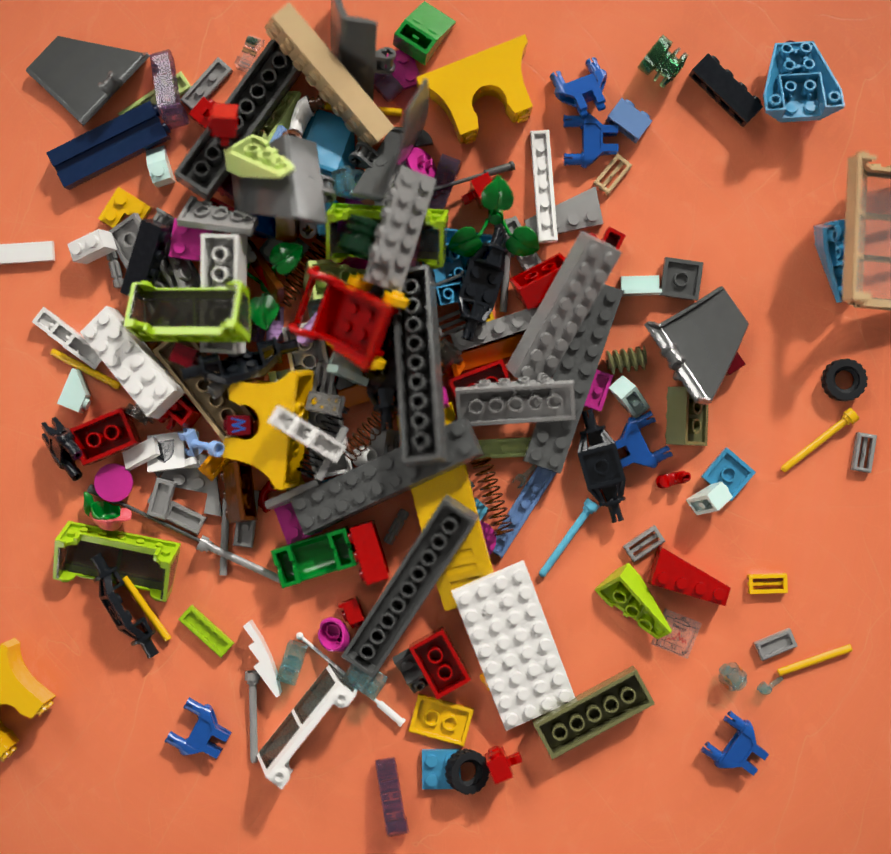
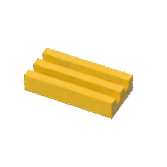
M787 573L747 574L748 594L788 593ZM757 578H783V581H756V582H753V579H757ZM783 585V588L753 589V586Z

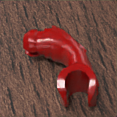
M679 471L659 475L656 478V485L658 488H669L676 484H684L690 481L691 474Z
M271 480L263 487L258 498V506L265 513L271 510L267 509L264 503L269 500L268 493L279 490L271 486Z

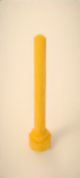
M848 408L843 412L844 415L841 416V420L783 464L781 470L787 472L844 426L856 423L860 419L853 409Z

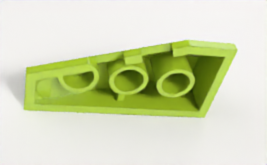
M629 563L616 569L595 588L598 595L612 608L615 606L623 611L622 615L626 618L629 616L638 622L639 627L656 639L672 632L642 577Z

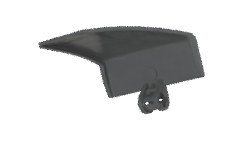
M331 0V52L373 101L375 73L391 74L394 72L395 64L393 61L396 58V51L390 47H383L376 51L378 23L366 18L348 16L342 0Z
M57 36L29 65L26 72L84 126L150 55L147 52L141 53Z
M423 79L421 86L407 107L403 127H394L387 133L377 151L366 142L360 141L356 144L355 151L349 156V161L355 167L366 170L354 190L351 191L353 197L374 201L383 200L395 179L398 166H403L425 126L429 108L428 79Z
M292 135L281 136L270 142L269 145L278 151V155L284 156L294 165V171L282 178H249L231 174L235 210L246 214L294 218L325 225L327 223L325 203H331L337 198L333 188L335 186L334 179L320 174L317 144Z
M720 286L659 324L648 321L644 325L661 349V355L668 360V366L671 370H675L695 402L708 405L714 399L724 380L749 323L725 288Z

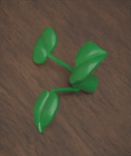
M499 175L481 193V202L488 209V218L485 219L480 232L476 234L473 227H463L451 237L448 246L451 252L464 257H472L482 246V241L479 237L482 236L488 223L493 225L502 223L507 231L506 233L510 236L505 242V246L510 253L516 256H529L540 249L537 235L531 228L520 226L513 231V234L510 232L504 219L503 211L509 210L512 207L514 196L510 186Z
M284 242L273 247L270 253V261L274 264L272 270L275 275L276 270L279 274L285 275L295 269L301 259L303 246ZM247 272V276L258 282L261 290L265 292L261 294V297H253L250 300V318L260 328L269 330L279 313L280 304H277L260 279Z

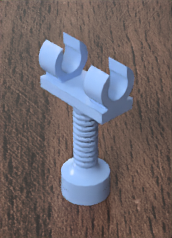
M186 427L182 428L184 433L178 432L180 440H186L189 449L184 448L187 456L197 457L203 450H207L209 455L214 457H220L224 453L225 447L222 442L211 441L206 443L199 441L195 429L190 430V428Z

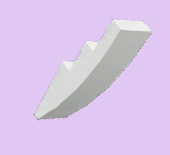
M43 307L33 319V324L45 331L47 335L94 370L102 361L79 332L47 308Z
M277 405L268 420V423L335 463L338 462L347 447Z
M251 619L243 627L254 641L248 646L259 661L255 664L254 668L277 698L282 693L278 671L263 635Z

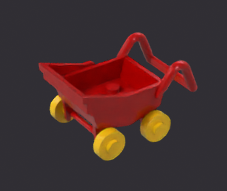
M319 266L308 268L307 274L310 277L295 320L288 324L287 329L301 337L326 341L325 343L331 347V350L341 354L365 371L369 369L374 371L377 369L384 370L387 361L380 357L384 355V351H380L393 314H399L400 309L398 307L407 308L409 299L404 297L402 292L396 290L392 292L385 291L383 300L363 291H371L373 284L363 281L364 274L357 273V275L349 274L348 284L334 276L321 273ZM317 279L328 284L312 329L309 331L299 327L301 326Z

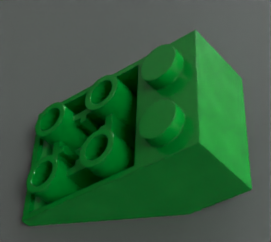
M424 1L396 30L393 45L425 66L456 21Z

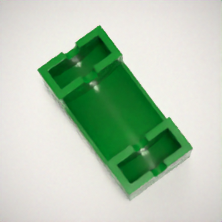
M348 526L273 549L271 554L278 570L281 587L286 588L314 577L356 566L359 562L356 563L353 551L355 548L354 544H350L348 538Z

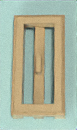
M617 153L593 184L598 186L608 196L632 167V164ZM619 159L621 162L608 176L604 183L601 184L600 180L605 176V174L610 170L614 163ZM625 164L626 168L607 189L605 186Z

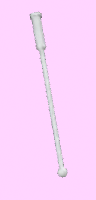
M302 632L296 634L298 640L305 642L377 704V707L396 722L399 727L402 726L406 719L399 716L383 701L376 699L309 642Z

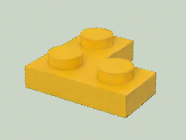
M118 187L98 219L114 228L121 223L126 214L130 216L133 213H138L141 219H146L152 208Z

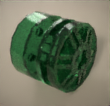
M664 35L658 39L637 67L646 75H649L653 70L657 71L653 79L655 82L662 75L664 79L659 84L662 88L673 81L684 67L685 61L689 56L684 52L680 58H677L676 56L681 50L679 47L671 53L669 50L673 42Z
M350 214L348 221L352 224L347 223L345 228L352 234L343 233L337 246L348 254L369 261V250L374 245L373 243L376 239L375 231L380 224L371 218Z

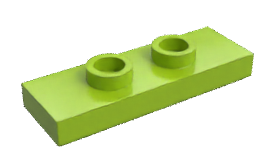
M191 605L178 619L220 658L235 643L194 605Z

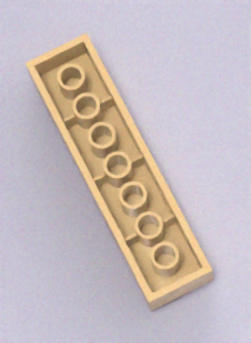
M290 2L270 18L264 27L267 35L280 45L279 48L284 55H288L292 59L294 67L298 71L303 72L307 82L311 86H315L322 100L332 106V111L336 116L343 119L346 128L355 133L358 137V142L363 141L373 146L394 128L393 124Z

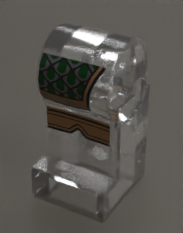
M251 34L247 36L242 51L234 62L237 69L248 72L261 54L265 40Z

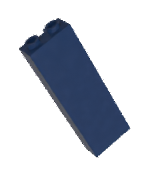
M148 101L46 152L64 188L70 190L170 140L171 138L168 133L171 131L167 123H163L159 116L162 113L158 105H153Z

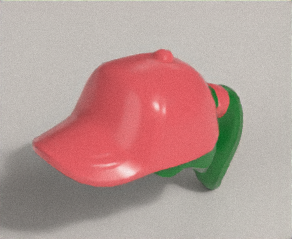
M84 492V512L93 519L99 528L106 531H115L120 528L122 521H128L132 518V512L129 509L120 508L119 505L114 506L106 501L94 502L93 496L88 492Z

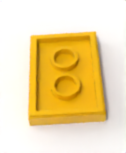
M418 694L408 732L464 747L474 708Z

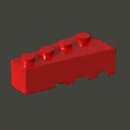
M657 547L648 583L726 606L731 587L663 547Z

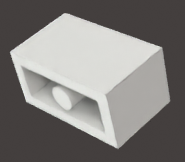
M97 229L67 244L73 262L81 264L91 263L117 250L112 232Z

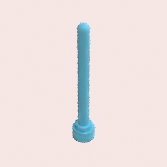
M589 498L583 503L584 510L539 571L540 577L547 575L587 517L593 514V512L596 513L600 506Z

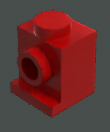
M357 596L338 604L339 609H344L341 611L344 621H348L352 628L362 624L365 615Z

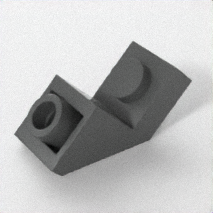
M409 648L392 658L413 693L421 691L429 685Z

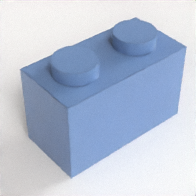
M621 98L608 115L606 122L610 125H618V131L634 143H637L652 120L646 112L637 110L630 100Z

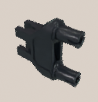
M56 417L52 418V424L55 426L54 429L49 427L46 422L41 423L42 429L45 432L42 434V439L60 469L66 470L73 481L80 479L83 473L75 464V460L83 455V451L76 444L74 434L70 429L64 427Z

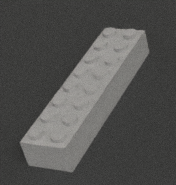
M581 230L506 365V368L514 377H529L530 380H538L539 376H549L551 379L622 252L611 244Z

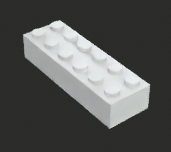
M201 233L200 288H226V284L232 280H239L247 287V235ZM235 299L200 300V327H220L221 323L226 322V319H232ZM241 299L237 321L246 329V300ZM200 342V352L221 354L246 353V342Z
M105 306L80 333L147 417L159 419L185 392L146 343L141 342L124 327L125 318L120 311Z

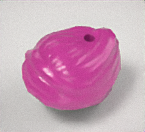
M329 617L321 621L318 639L321 645L328 651L343 652L350 643V634L346 625L341 620Z

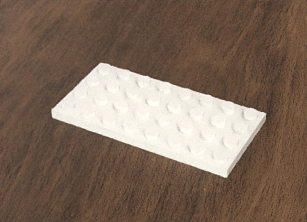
M523 560L451 591L506 731L555 710L575 698Z

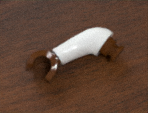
M306 95L297 101L289 130L285 131L282 136L292 135L302 138L311 117L315 116L314 112L319 111L318 108L320 107L321 109L325 108L324 102L319 95H317L316 99L314 97L309 98Z

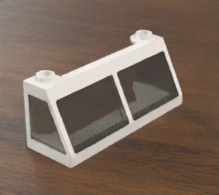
M330 664L327 665L256 755L266 778L281 790L289 781L290 774L293 772L289 761L306 737L333 704L339 708L347 707L357 694L358 688Z

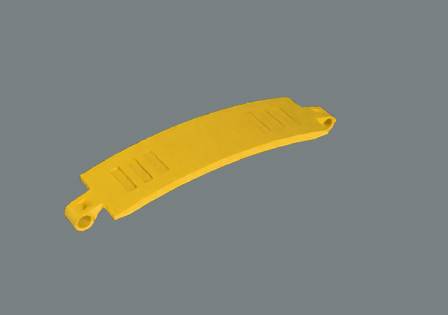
M449 402L448 408H444L445 426L456 421L452 402ZM398 415V416H396V419H397L398 430H399V435H400V420H399V415ZM466 464L411 489L421 531L447 494L478 514ZM479 518L436 582L445 611L457 608L452 590L494 573Z

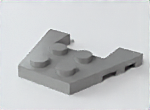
M199 454L196 457L200 461V465L209 455ZM182 468L163 472L160 478L176 482V488L207 493L204 513L222 516L218 475L213 481H210L198 468ZM151 493V495H150V497H149L147 503H150L152 493Z

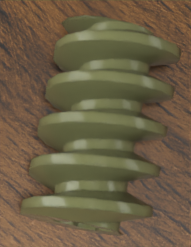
M638 346L635 347L634 351L632 348H628L627 353L624 349H620L619 354L617 350H613L612 355L609 351L605 352L607 369H610L612 374H615L616 368H618L620 373H623L624 367H626L628 372H630L631 366L634 367L635 371H638L639 365H641L643 370L646 369L647 355L645 346H643L642 351Z

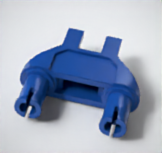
M592 57L593 62H591L590 58L585 62L590 72L589 75L565 83L560 71H556L557 76L554 72L550 75V79L555 87L554 94L556 98L565 104L576 107L581 118L588 116L587 102L593 101L598 111L606 109L604 104L606 100L602 92L606 84L607 73L600 68L595 57Z
M589 113L588 116L583 118L580 115L563 116L564 128L580 127L582 129L581 154L564 153V166L581 165V167L587 168L601 155H617L619 144H603V137L617 136L618 125H603Z
M651 411L637 418L630 417L626 422L620 439L615 441L617 449L624 446L628 456L620 459L622 467L636 463L656 468L659 462L673 456L672 452L669 451L668 445L653 453L650 452L640 432L641 428L656 422L654 417L646 420L653 416Z
M189 697L183 708L198 715L199 719L186 739L170 731L165 742L179 749L181 755L204 752L217 759L223 748L210 741L212 735L226 742L232 732L218 724L211 705H202Z
M730 710L727 714L733 719L731 720L725 715L723 720L737 729V732L723 751L706 742L704 745L709 750L702 747L701 752L714 760L715 766L718 768L742 767L754 776L758 769L747 761V758L754 752L763 760H766L769 753L757 745L752 723L749 720H742Z

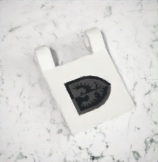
M195 429L197 437L199 438V432ZM178 432L147 436V439L151 437L157 438L160 456L147 462L148 473L182 468H199L200 461L196 457L186 459L185 441L180 440Z

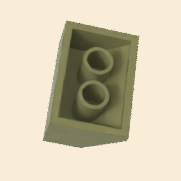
M668 387L666 444L707 446L708 405L696 403L686 387Z

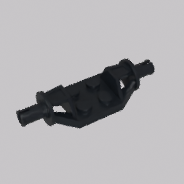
M499 227L494 228L491 243H482L481 248L467 260L456 296L461 313L460 318L466 322L461 338H466L467 341L473 342L477 325H486V319L494 309L504 276L505 255H507L508 251L502 247V243L507 231ZM488 251L489 254L487 258L482 259L485 253ZM468 304L472 305L471 315H468Z
M389 324L380 351H384V355L380 357L387 361L384 370L377 369L374 371L369 369L366 371V378L369 379L367 395L373 404V411L381 413V430H386V422H388V430L394 429L393 412L399 411L394 331H390Z
M274 336L271 340L256 342L257 352H246L241 356L227 357L220 361L218 353L205 357L200 355L198 356L199 362L197 365L181 368L184 381L202 376L205 383L209 379L225 385L266 375L277 362L282 363L281 357L283 354L299 351L296 339L279 343Z
M593 409L582 411L581 414L586 428L584 429L585 431L579 432L581 438L578 457L587 489L600 502V506L608 507L612 523H616L617 518L618 521L624 520L619 503L626 500L624 496L626 478L616 442L604 429L606 428L605 425H597ZM586 433H588L589 446L587 445V434H586ZM601 489H602V491H603V493H604V496H605V498H606L607 501H605V499H604V497H603V495H602V493H601V491H600Z
M101 553L90 558L99 573L93 579L94 582L99 580V598L118 630L135 639L131 642V645L140 644L148 659L158 654L159 651L151 640L152 635L156 631L154 629L151 630L145 617L131 622L133 620L132 615L128 610H124L122 606L123 600L120 595L114 593V590L125 584L117 572L118 566L108 567ZM111 574L116 582L114 586L112 585ZM138 624H141V626H142V628L144 629L145 633H143V632H142L140 629H138L136 626H137Z

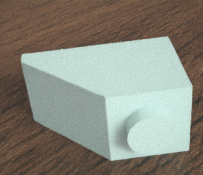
M165 146L147 150L146 161L152 183L157 188L175 183Z
M72 368L57 404L76 412L84 413L91 404V400H89L91 394L82 372Z
M624 375L608 387L632 417L637 418L650 408L638 388Z
M723 482L710 484L686 499L696 515L719 511L733 496Z

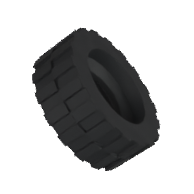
M847 358L840 359L826 366L821 377V385L825 390L824 392L830 398H834L836 401H850L858 398L865 391L868 376H866V370L857 361ZM840 371H848L852 374L854 381L849 389H840L836 385L835 377Z
M471 749L458 750L456 753H453L447 761V766H445V777L448 784L453 789L466 795L481 791V788L485 787L490 774L486 758ZM465 762L473 763L476 769L474 777L469 781H463L459 776V769Z

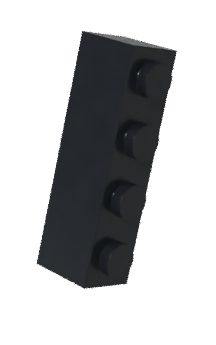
M709 53L689 74L742 127L763 107L760 99L755 95L752 96L747 91V87L743 83L738 82L734 78L733 73L728 69H724L720 65V61Z
M141 219L121 293L130 296L132 282L149 281L154 286L159 276L161 261L165 257L164 251L166 244L170 240L172 227L154 219ZM134 293L133 298L140 301V298Z

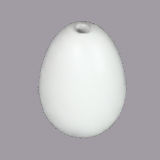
M364 445L359 446L361 450L365 449ZM366 446V451H361L362 455L357 457V460L352 461V463L356 466H361L377 458V452L374 448ZM354 449V450H353L356 455H359V454H360V451H359V450H357V449ZM350 454V457L355 459L354 455Z

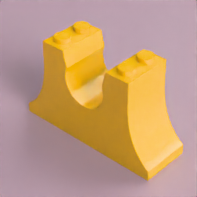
M525 34L416 77L417 89L421 86L423 79H428L429 98L445 111L460 144H470L478 137V119L472 106L477 99L483 96L498 98L503 103L505 113L512 123L517 121L518 123H523L531 116L533 105L526 90L521 71V61L526 53L528 44Z
M290 371L285 377L276 382L248 379L230 384L229 400L239 405L252 407L259 416L260 426L257 434L224 438L223 444L225 449L222 457L245 462L258 468L271 480L275 489L285 490L299 486L302 473L298 472L296 468L303 467L299 461L304 459L305 444L268 423V420L277 405L308 422L310 411L305 410L309 391L313 389L315 371Z
M13 638L0 645V709L2 704H8L16 708L20 714L32 719L36 715L41 716L44 712H47L54 704L52 700L56 695L44 687L29 672L21 655V642ZM0 718V761L4 762L17 750L16 745L20 740L12 730L4 726Z

